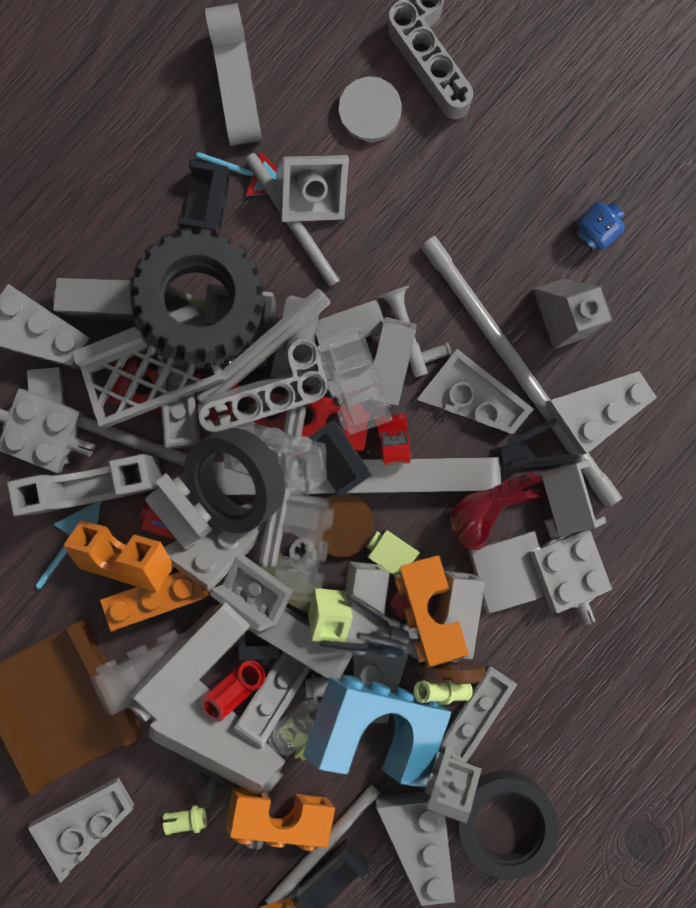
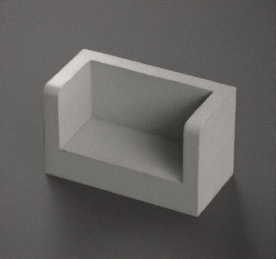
M588 460L541 473L559 536L594 529L606 523L605 516L595 518L581 469L590 466Z

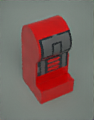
M406 414L377 416L379 449L383 465L388 466L393 462L400 461L410 464V444Z

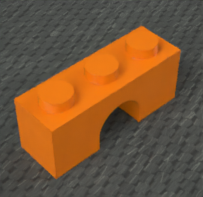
M83 520L79 522L63 545L79 569L154 592L159 591L174 567L161 542L133 535L127 545L119 542L107 527Z
M439 555L400 566L398 569L399 576H395L394 580L399 596L405 595L408 608L404 609V615L409 629L415 628L418 641L413 644L418 661H424L426 668L468 656L469 652L460 622L445 625L439 624L432 620L427 611L429 598L444 593L449 588Z
M179 571L168 575L158 592L134 587L100 601L111 631L204 599L210 595V592Z
M232 788L225 827L230 838H233L235 842L251 844L253 840L265 841L267 845L273 847L295 844L299 848L314 851L317 847L328 848L335 807L327 797L296 794L292 811L283 818H272L269 816L271 800L265 790L256 795L245 788Z

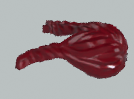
M530 471L522 474L521 477L506 480L503 484L496 485L494 488L475 492L462 498L454 505L450 514V526L459 543L471 550L485 548L486 545L483 544L488 540L491 529L504 508L548 499L546 489L532 488L523 491L526 487L541 482L542 479Z

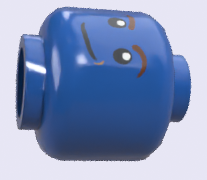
M595 202L578 218L577 226L579 230L576 234L593 251L596 248L606 250L624 233L625 226L621 219L625 214L613 202L608 206L602 202Z

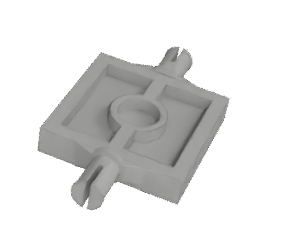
M18 389L13 405L8 411L0 409V422L3 423L0 451L50 471L62 472L66 458L73 450L90 457L93 453L91 449L95 448V444L77 438L78 425L83 414L82 411L25 389Z
M554 517L545 520L544 523L551 539L542 547L530 551L529 554L551 613L558 614L571 607H577L582 625L591 624L596 619L589 603L596 596L612 590L591 531L589 529L559 536Z

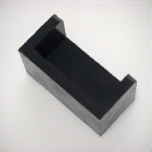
M190 160L189 169L192 177L184 217H179L178 225L181 230L190 228L191 233L196 234L201 233V228L211 230L212 237L219 238L231 181L228 166Z
M335 420L301 442L334 488L338 498L372 476V473Z
M345 839L299 882L297 898L306 908H325L359 876L365 880L369 876V864L348 839Z

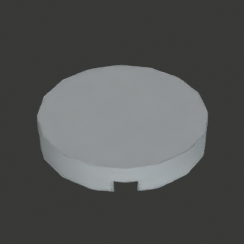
M367 76L357 79L345 88L340 97L339 117L341 124L347 133L355 139L358 138L371 143L384 140L395 131L401 118L402 103L399 93L391 83L381 78Z

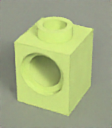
M386 529L383 534L377 531L366 547L371 550L368 558L382 565L395 576H399L398 569L400 566L413 563L419 554L417 550Z
M315 588L308 612L312 641L346 642L353 619L350 601L346 598L348 591Z

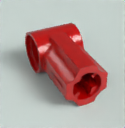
M253 660L245 661L228 672L223 680L200 699L202 710L208 718H212L217 722L222 721L253 691L260 688L265 681V673L262 666ZM242 676L245 677L247 684L243 681Z

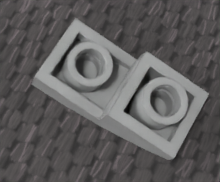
M374 300L318 320L315 333L322 353H327L353 342L380 334L384 318L378 301Z

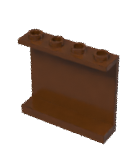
M86 618L0 662V736L3 740L2 747L5 755L10 760H13L18 770L17 777L19 783L24 789L28 790L30 796L36 794L45 785L123 744L125 746L130 745L143 735L144 732L134 712L131 710V706Z

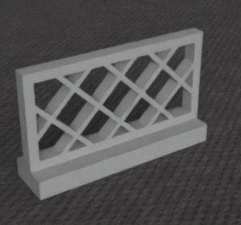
M196 303L169 313L175 320L191 327L208 326L205 314ZM136 327L72 352L75 363L81 368L95 417L101 429L224 382L225 378L220 364L214 366L213 363H210L215 375L201 380L193 376L196 368H194L192 363L185 373L173 368L174 359L170 357L166 364L152 359L156 350L152 345L149 347L142 340L141 332ZM134 356L143 359L135 376L122 371L127 359ZM150 363L163 368L155 385L142 380ZM106 368L112 371V374L105 387L102 388L95 385L92 373ZM170 372L184 377L179 388L172 392L162 389ZM119 375L133 380L125 397L111 392ZM139 384L153 389L148 400L141 404L131 401ZM109 396L122 401L116 414L105 417L103 406Z

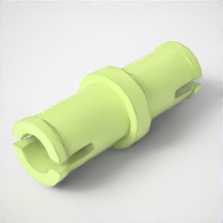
M443 680L441 683L419 681L414 687V696L420 703L437 702L439 705H448L452 701H468L472 696L471 684H456L452 680Z

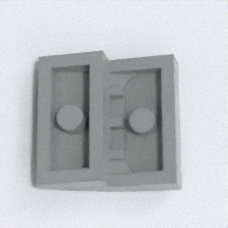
M535 531L487 544L485 548L480 550L468 551L475 575L485 581L482 600L486 613L500 611L545 597L529 554L530 551L539 548Z

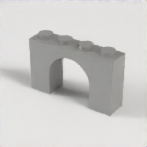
M290 295L286 299L282 318L305 298ZM319 314L294 336L306 337L315 344V332ZM385 317L377 353L366 367L358 371L339 372L328 367L321 360L327 381L326 393L332 390L341 392L342 397L350 400H359L360 397L371 399L372 403L377 406L391 407V404L398 406L417 324ZM285 343L275 352L271 377L289 372L283 353ZM299 344L293 350V358L297 361L304 359L308 354L306 344ZM314 376L305 378L302 384L310 385L309 388L314 390L317 385V379Z
M142 454L110 461V466L65 475H39L9 481L8 487L14 516L37 515L155 491L159 488L156 481L162 477L158 457Z
M349 562L345 591H348V593L353 594L384 614L390 572L379 564ZM444 571L449 588L446 592L440 593L438 608L432 620L444 625L459 621L469 655L464 658L473 659L485 581L475 574ZM350 601L353 619L346 642L374 645V643L357 639L356 634L362 632L375 635L378 627H385V624ZM415 630L409 631V644L404 654H411V657L417 659L413 644L418 641ZM353 651V654L364 655L367 652ZM392 654L387 655V657H398ZM461 658L450 662H461Z

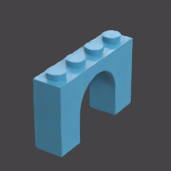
M347 675L344 676L343 680L329 677L302 756L319 770L348 774L359 739L366 727L376 718L392 713L395 720V732L382 770L400 784L426 788L452 712L440 706L437 702L420 703L416 700L413 692L403 688H397L396 692H392L389 687L377 682H371L370 686H366L363 681Z

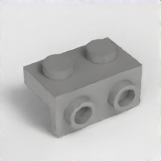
M166 473L156 481L159 488L146 497V502L182 547L188 550L212 531V528L207 523L211 517L200 503L193 506L186 498L190 491L179 477L172 480Z
M244 555L235 557L224 584L212 588L210 595L219 601V604L226 602L250 625L249 628L262 631L278 625L293 590Z
M448 742L445 753L438 751L432 769L438 775L431 773L425 793L431 795L427 809L467 823L481 768L450 758L454 744Z

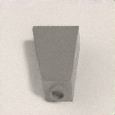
M57 278L56 289L53 292V310L71 317L134 322L130 304L131 280ZM171 285L167 286L164 294V303L168 313L189 305L188 300L191 299V295Z
M564 278L533 289L553 349L583 340L612 321L601 287Z
M226 602L210 606L130 694L128 699L134 703L131 710L145 722L149 718L152 721L159 722L240 638L250 625Z
M287 607L278 625L262 631L248 628L254 634L328 679L329 677L340 679L353 655L352 650L321 647L320 642L312 641L309 619Z
M200 680L159 722L154 721L150 725L148 736L154 742L256 795H259L265 787L269 791L272 790L283 777L280 770L285 760L266 742L260 749L233 731L234 726L240 719L233 711L220 722L208 718L202 710L200 699L210 690Z

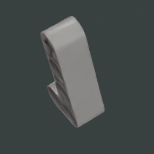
M399 0L389 11L388 34L443 113L451 119L463 118L469 111L473 99V89L430 28L440 19L444 0ZM425 1H430L434 3L436 6L432 8H427L423 6L422 3ZM399 19H405L410 24L406 26L398 25L395 21ZM417 44L425 45L428 48V50L425 52L416 51L413 47ZM441 70L446 73V77L437 78L431 72Z
M238 3L205 8L230 145L262 141Z
M300 335L293 336L285 343L283 348L289 372L204 398L197 408L201 425L208 431L218 432L321 399L326 393L327 381L315 344L306 337ZM299 344H306L308 347L307 356L302 360H294V348ZM310 376L316 377L317 385L314 390L310 392L303 391L302 383L305 378ZM277 386L285 387L286 394L282 400L276 402L270 400V392L273 388ZM244 396L254 398V405L248 411L237 409L238 401ZM229 401L234 415H229L225 402ZM211 407H215L217 412H219L217 413L218 419L213 421L210 416H207Z

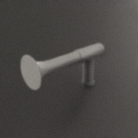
M409 286L378 296V298H383L389 303L397 320L410 322L404 303V295ZM414 337L409 362L415 378L428 374L426 363L446 356H452L448 342L421 352L419 344Z

